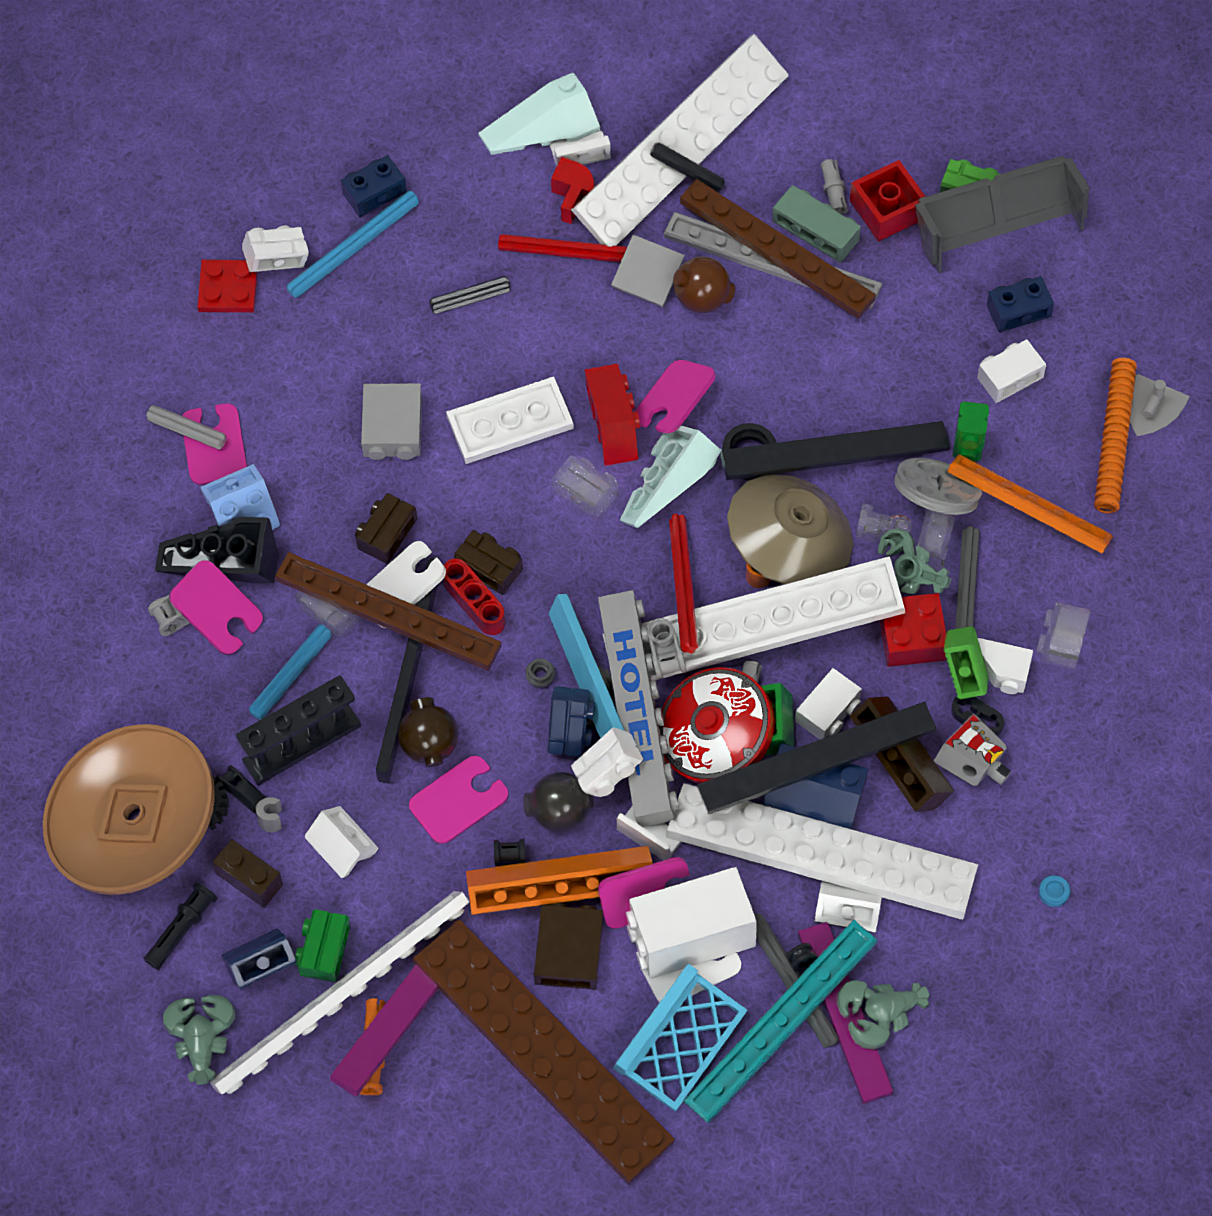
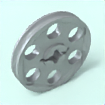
M907 459L899 464L894 478L896 488L907 499L926 509L945 514L959 515L974 511L982 495L981 489L948 473L947 470L950 464L934 459Z

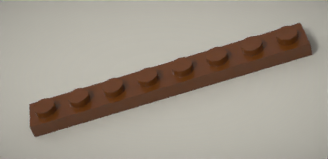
M698 179L680 196L681 205L859 319L875 301L876 294Z
M290 552L286 555L275 575V579L279 583L487 671L491 668L502 647L499 640Z

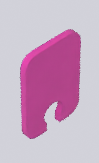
M677 360L671 363L635 410L639 415L640 426L647 428L652 416L658 411L665 410L667 415L656 425V430L662 433L676 431L716 378L714 370L711 367L685 360Z
M232 404L215 405L216 414L220 417V422L213 429L225 433L227 438L222 449H216L183 435L191 481L197 485L211 483L247 467L237 408ZM201 408L188 410L182 415L201 424Z
M210 561L198 562L177 583L169 595L171 604L220 653L225 655L233 654L244 644L238 637H234L228 632L227 623L231 618L242 620L245 628L252 634L258 629L263 620L261 611Z
M471 756L410 799L409 809L435 842L440 844L450 842L507 800L508 790L500 779L495 781L491 788L485 792H477L472 788V779L490 770L489 765L481 757Z
M679 857L670 858L608 877L600 882L598 893L607 926L615 929L628 925L626 912L630 911L629 899L664 889L666 882L672 878L690 876L685 860Z

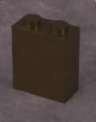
M562 903L541 905L534 968L535 985L597 990L603 910H598L591 905H582L579 908L567 907Z

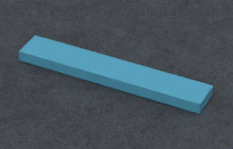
M557 594L549 611V616L579 688L589 690L590 701L595 702L593 722L601 739L613 727L625 731L567 594Z

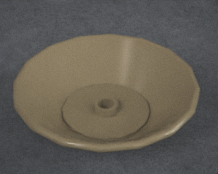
M771 474L747 481L732 496L727 514L731 540L744 561L765 578L785 585L841 570L848 566L854 544L849 520L837 502L816 484L793 475Z

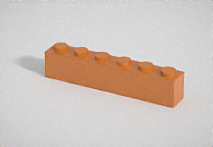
M635 847L466 871L471 914L599 897L598 886L604 879L653 864L649 847Z

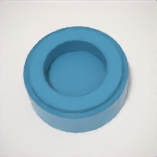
M1057 875L1046 877L1042 880L1039 887L1040 899L1050 907L1062 906L1067 902L1070 895L1068 882Z

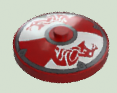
M718 667L691 675L671 692L662 707L664 725L659 726L660 735H665L668 743L669 753L664 754L666 762L670 763L671 767L683 778L700 784L760 762L771 744L775 717L769 696L752 677L736 669Z

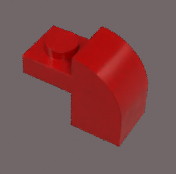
M561 157L551 177V191L565 197L561 205V221L572 224L576 215L571 210L594 188V179L589 169L583 164Z

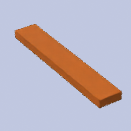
M958 455L947 470L948 473L1100 553L1105 551L1113 537L1112 534L964 456Z

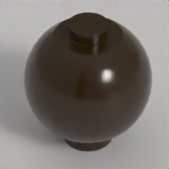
M432 697L413 700L410 702L411 711L403 717L399 726L398 737L400 746L409 758L418 763H425L426 767L443 764V759L449 757L457 745L459 731L456 720L445 708L435 706L434 698Z

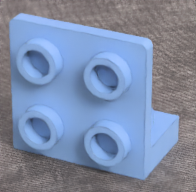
M254 464L200 487L204 498L213 511L218 526L231 523L232 519L239 517H267L270 519L272 530L280 526L264 479Z

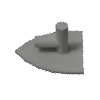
M1137 374L1130 416V424L1136 435L1150 434L1169 425L1181 413L1190 396L1167 387L1163 380L1153 381Z

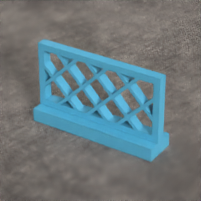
M687 964L612 1068L620 1075L628 1077L673 1111L678 1109L747 1012V1009L697 974L698 970L690 964ZM696 984L708 991L710 1003L693 1005L691 991ZM714 996L718 998L720 1001L715 1002ZM687 998L688 1006L680 1007ZM727 1005L737 1012L732 1022L718 1024L716 1007ZM711 1008L714 1025L697 1027L694 1010ZM689 1011L692 1028L675 1030L673 1021L675 1013ZM669 1023L670 1031L662 1032ZM720 1028H727L721 1036ZM714 1029L717 1043L714 1047L701 1049L698 1032ZM693 1033L696 1050L679 1052L676 1035ZM671 1036L674 1053L657 1055L655 1046L657 1038ZM651 1048L652 1056L644 1057ZM702 1053H709L703 1061ZM697 1054L699 1065L697 1071L683 1074L680 1057ZM675 1058L678 1075L661 1077L658 1060ZM653 1061L656 1078L644 1080L634 1072L639 1063ZM685 1078H691L690 1081H689V1082L687 1083V1085L685 1086V1084H684V1079H685ZM679 1079L681 1093L674 1102L663 1093L662 1082ZM651 1083H657L658 1089L652 1086Z

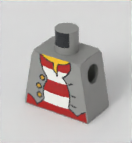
M975 714L943 744L934 759L936 764L973 786H977L987 775L1002 785L1012 772L1000 762L1007 749L1006 744Z

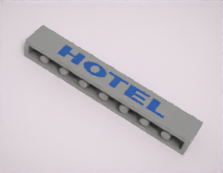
M633 590L598 597L617 714L624 730L632 735L636 747L643 757V760L635 767L634 773L628 776L634 816L638 825L642 827L670 822V820H675L674 810L679 809L676 793L675 791L670 792L669 782L674 781L671 764H665L664 754L669 753L666 736L660 735L659 726L664 725L661 708H656L654 699L659 698V691L656 680L651 681L650 671H655L651 653H646L645 644H650L647 626L642 627L641 618L645 617L642 599H636Z

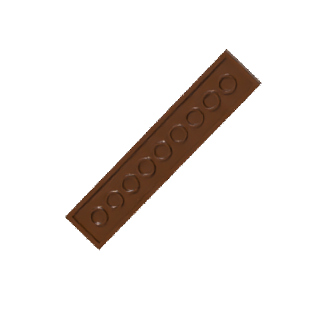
M460 919L413 958V963L437 985V988L627 1184H630L674 1143L675 1139Z

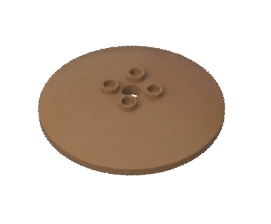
M140 724L122 727L105 733L88 743L61 770L52 785L45 804L42 825L43 838L53 864L59 872L78 887L90 892L106 895L136 892L168 877L192 855L205 835L210 823L214 807L215 788L212 772L206 758L186 736L173 729L159 725ZM135 809H140L137 818L128 820L131 812Z

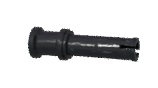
M196 882L193 885V892L184 904L180 903L177 906L176 911L178 914L143 958L147 964L158 971L191 926L201 922V915L210 903H215L218 899L212 891L200 883Z

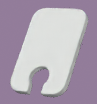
M416 541L409 545L366 585L415 605L442 581L446 574V568L436 558L430 563L427 570L422 573H415L416 564L432 553L425 543Z
M733 953L725 956L722 960H710L692 967L698 970L697 974L711 984L716 985L738 974L741 969V961L738 954ZM647 969L642 970L659 1003L684 969L652 979L649 978ZM696 984L691 991V996L705 989Z

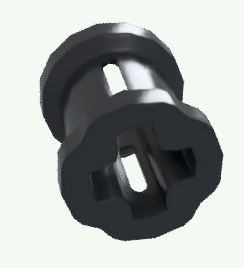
M519 839L518 842L494 840L495 867H499L503 863H526L525 839Z

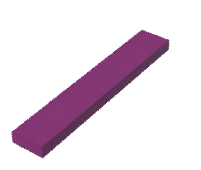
M828 922L798 931L801 944L810 943L813 948L811 952L816 953L817 957L834 941ZM847 975L823 1002L833 1028L838 1035V1041L861 1101L865 1104L892 1095L893 1089L877 1048L874 1050L864 1049L857 1045L850 1035L848 1024L851 1021L859 1030L864 1031L857 1024V1020H865L861 1007L853 1015V1006L851 1003H848L849 1017L844 1018L839 1012L836 1004L838 992L846 983L851 982Z
M417 965L413 967L330 1075V1081L356 1097L438 990L437 985Z

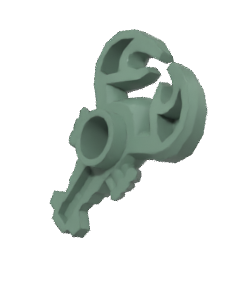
M898 528L889 530L882 535L878 546V553L883 555L890 545L891 548L886 552V556H894L902 551L904 552L894 562L898 587L906 583L900 590L902 593L915 594L920 584H933L935 593H942L944 588H949L951 578L948 575L950 571L943 567L937 572L931 565H928L930 554L919 545L915 548V555V540L909 532Z
M854 980L846 983L838 992L836 1004L842 1016L847 1018L849 1017L848 1003L852 1004V1013L854 1015L859 1010L863 998L867 1000L865 1006L866 1014L870 1019L877 1022L878 1025L866 1020H857L858 1026L862 1027L864 1031L859 1030L852 1021L848 1024L850 1035L857 1045L864 1049L874 1050L884 1046L888 1040L890 1022L893 1021L894 1032H898V1030H902L908 1025V1018L905 1014L908 1010L912 1009L915 1005L922 1009L928 1007L929 1003L927 1000L930 995L925 986L921 987L919 983H913L911 991L894 992L891 984H879L873 986V989L878 992L876 993L868 988L865 982Z
M221 995L201 997L202 1003L214 1005L213 1008L202 1005L204 1012L214 1020L212 1022L200 1014L192 1017L195 1007L191 1006L195 1004L194 998H183L174 1001L163 1014L164 1028L170 1034L184 1039V1041L175 1043V1051L179 1059L185 1056L190 1057L194 1070L188 1074L189 1082H195L197 1085L207 1084L209 1080L215 1079V1071L209 1069L212 1053H225L227 1045L226 1037L216 1036L228 1028L235 1020V1008L227 998Z

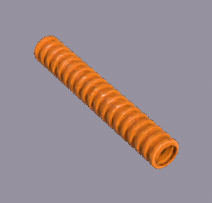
M1124 357L1116 358L1111 363L1112 369L1110 371L1111 376L1109 379L1110 384L1108 387L1109 392L1107 395L1094 508L1103 513H1114L1120 509L1119 502L1121 501L1120 494L1122 493L1121 486L1123 484L1122 478L1124 476L1123 470L1125 468L1124 463L1126 460L1125 455L1127 452L1126 447L1128 444L1127 439L1137 363L1134 360ZM1100 508L1109 509L1111 511H1103L1100 510Z

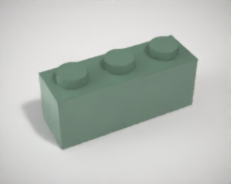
M793 185L773 207L772 222L839 263L843 261L860 239L861 226L855 220L841 215L829 204L821 203L806 190H800Z

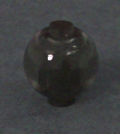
M553 772L541 778L534 786L533 792L524 794L523 805L527 817H535L537 822L549 831L563 833L576 829L585 821L589 810L593 808L594 798L593 795L587 794L582 790L578 782L579 778L568 772Z

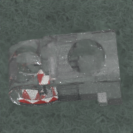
M862 503L856 540L879 544L882 535L889 530L899 528L910 534L912 533V522L906 515L896 514L889 516L873 513L874 505Z

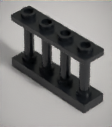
M342 676L333 678L236 734V739L247 755L242 758V762L257 786L361 727V722L349 706V704L355 701V696Z

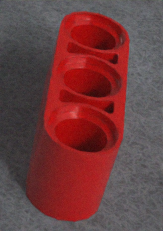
M448 560L444 564L446 568V574L443 578L445 589L482 632L487 635L501 633L505 627V615L502 604L463 560ZM455 574H458V575H461V576H462V577L459 578V579H451V578H450L452 575H455ZM471 595L480 596L476 600L468 599V597ZM492 615L498 617L494 621H489L485 619L486 617Z

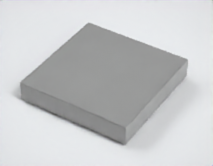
M632 235L611 287L663 308L673 286L674 274L681 267L685 255Z

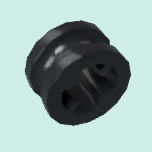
M810 943L800 944L787 953L786 958L789 962H793L791 967L795 972L809 968L818 958L816 953L811 952L813 948Z

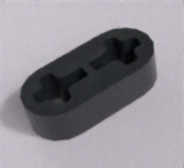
M956 696L954 698L951 714L958 722L964 724L974 713L984 724L986 723L985 721L989 722L991 719H994L996 727L992 726L990 730L997 737L1002 733L1004 718L1000 712L976 697L959 699ZM970 704V711H965L964 714L959 711V705Z

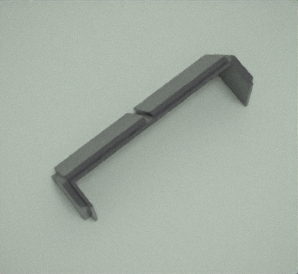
M1059 156L996 175L994 180L986 178L920 198L919 203L915 204L923 251L931 265L934 264L938 273H942V252L1071 213L1080 229L1083 230L1084 219L1087 218L1089 186L1072 158L1066 159L1064 156Z

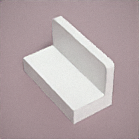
M597 131L577 141L567 142V139L553 141L550 145L556 167L561 157L583 165L611 159L608 135L604 136L602 131Z
M341 806L321 811L305 834L307 841L341 878L347 877L358 861L372 857L379 849Z
M633 806L626 815L620 813L617 817V830L642 847L648 846L650 852L663 861L670 859L682 843L681 841L666 837L668 825L665 823L645 827L638 825L634 816Z
M822 881L815 921L847 927L855 920L867 931L876 932L882 896Z

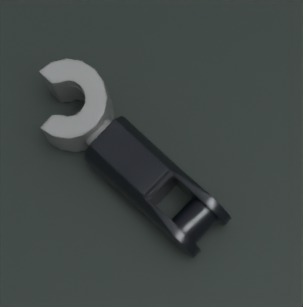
M232 765L227 767L228 771L223 776L218 775L216 777L217 782L221 781L228 793L238 799L252 813H257L258 824L262 830L273 833L282 829L280 816L277 815L282 810L279 799L274 797L267 798ZM235 780H237L239 783L235 787L231 785Z

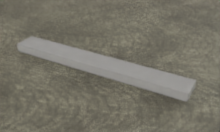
M674 212L664 232V238L808 287L714 225ZM836 268L874 292L877 299L882 283ZM875 301L872 303L869 309L873 308Z

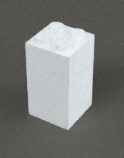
M736 867L629 899L630 911L626 912L628 935L632 943L636 942L638 950L636 956L640 969H647L650 979L684 969L687 964L694 966L756 947V918Z

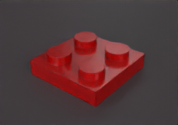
M201 260L198 312L254 313L258 271L249 272L246 260Z

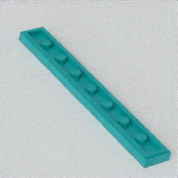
M853 920L689 1094L684 1103L708 1124L877 944V939Z

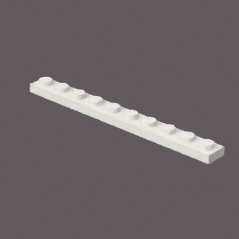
M452 892L216 1075L215 1079L210 1080L209 1083L220 1094L225 1092L231 1094L243 1084L242 1079L249 1073L254 1075L263 1070L268 1065L266 1060L275 1053L280 1055L292 1047V1040L299 1034L304 1036L313 1031L318 1026L317 1020L325 1014L331 1016L343 1006L341 1002L350 995L355 997L367 988L366 982L374 976L379 978L386 974L392 968L390 964L398 957L403 959L416 950L415 944L423 938L428 940L440 931L439 925L447 919L452 921L458 918L465 911L463 907L469 903L463 892Z

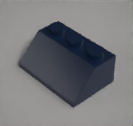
M781 743L777 755L797 747ZM851 763L767 793L763 805L852 829L867 782L868 769Z

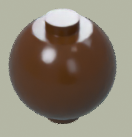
M695 257L686 261L675 272L673 277L675 294L685 308L693 312H712L723 303H730L735 295V284L730 282L727 270L720 262L710 257Z

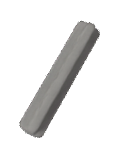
M151 405L147 411L148 421L216 449H222L226 442L225 433L159 406Z

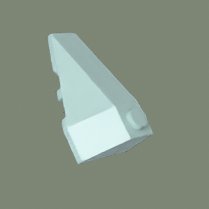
M572 72L548 83L478 134L489 153L493 155L523 150L526 145L541 143L542 146L551 145L550 141L567 139V142L577 141L599 131L600 125L586 90Z
M680 426L672 433H663L651 452V455L656 456L653 465L650 468H644L640 475L644 478L645 483L643 487L633 491L620 521L636 528L640 527L704 476L716 464L717 457L722 450L696 429Z

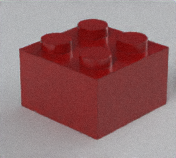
M900 160L851 182L850 202L878 242L918 223L915 204L919 203L920 198L926 196Z
M939 593L902 597L905 613L879 620L887 667L946 660L945 652H943L946 629Z

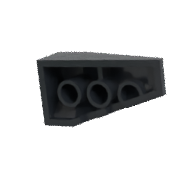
M239 517L232 519L231 523L221 526H210L206 531L196 534L188 533L160 542L155 571L186 575L198 562L206 560L212 562L229 580L251 583H274L279 555L270 519L267 517Z

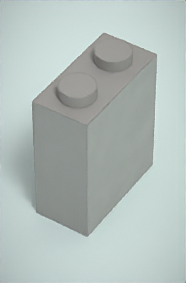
M421 383L363 384L361 437L363 457H369L373 460H381L385 457H398L402 460H409L414 456H421Z

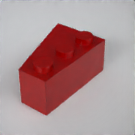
M618 363L584 369L590 407L599 432L597 436L599 443H602L604 466L638 460L636 428H640L638 412H632V409H635L632 392H626L629 391L627 375L621 374Z

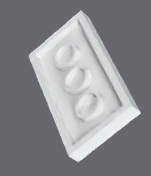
M554 377L446 412L448 422L465 464L574 429L573 421Z

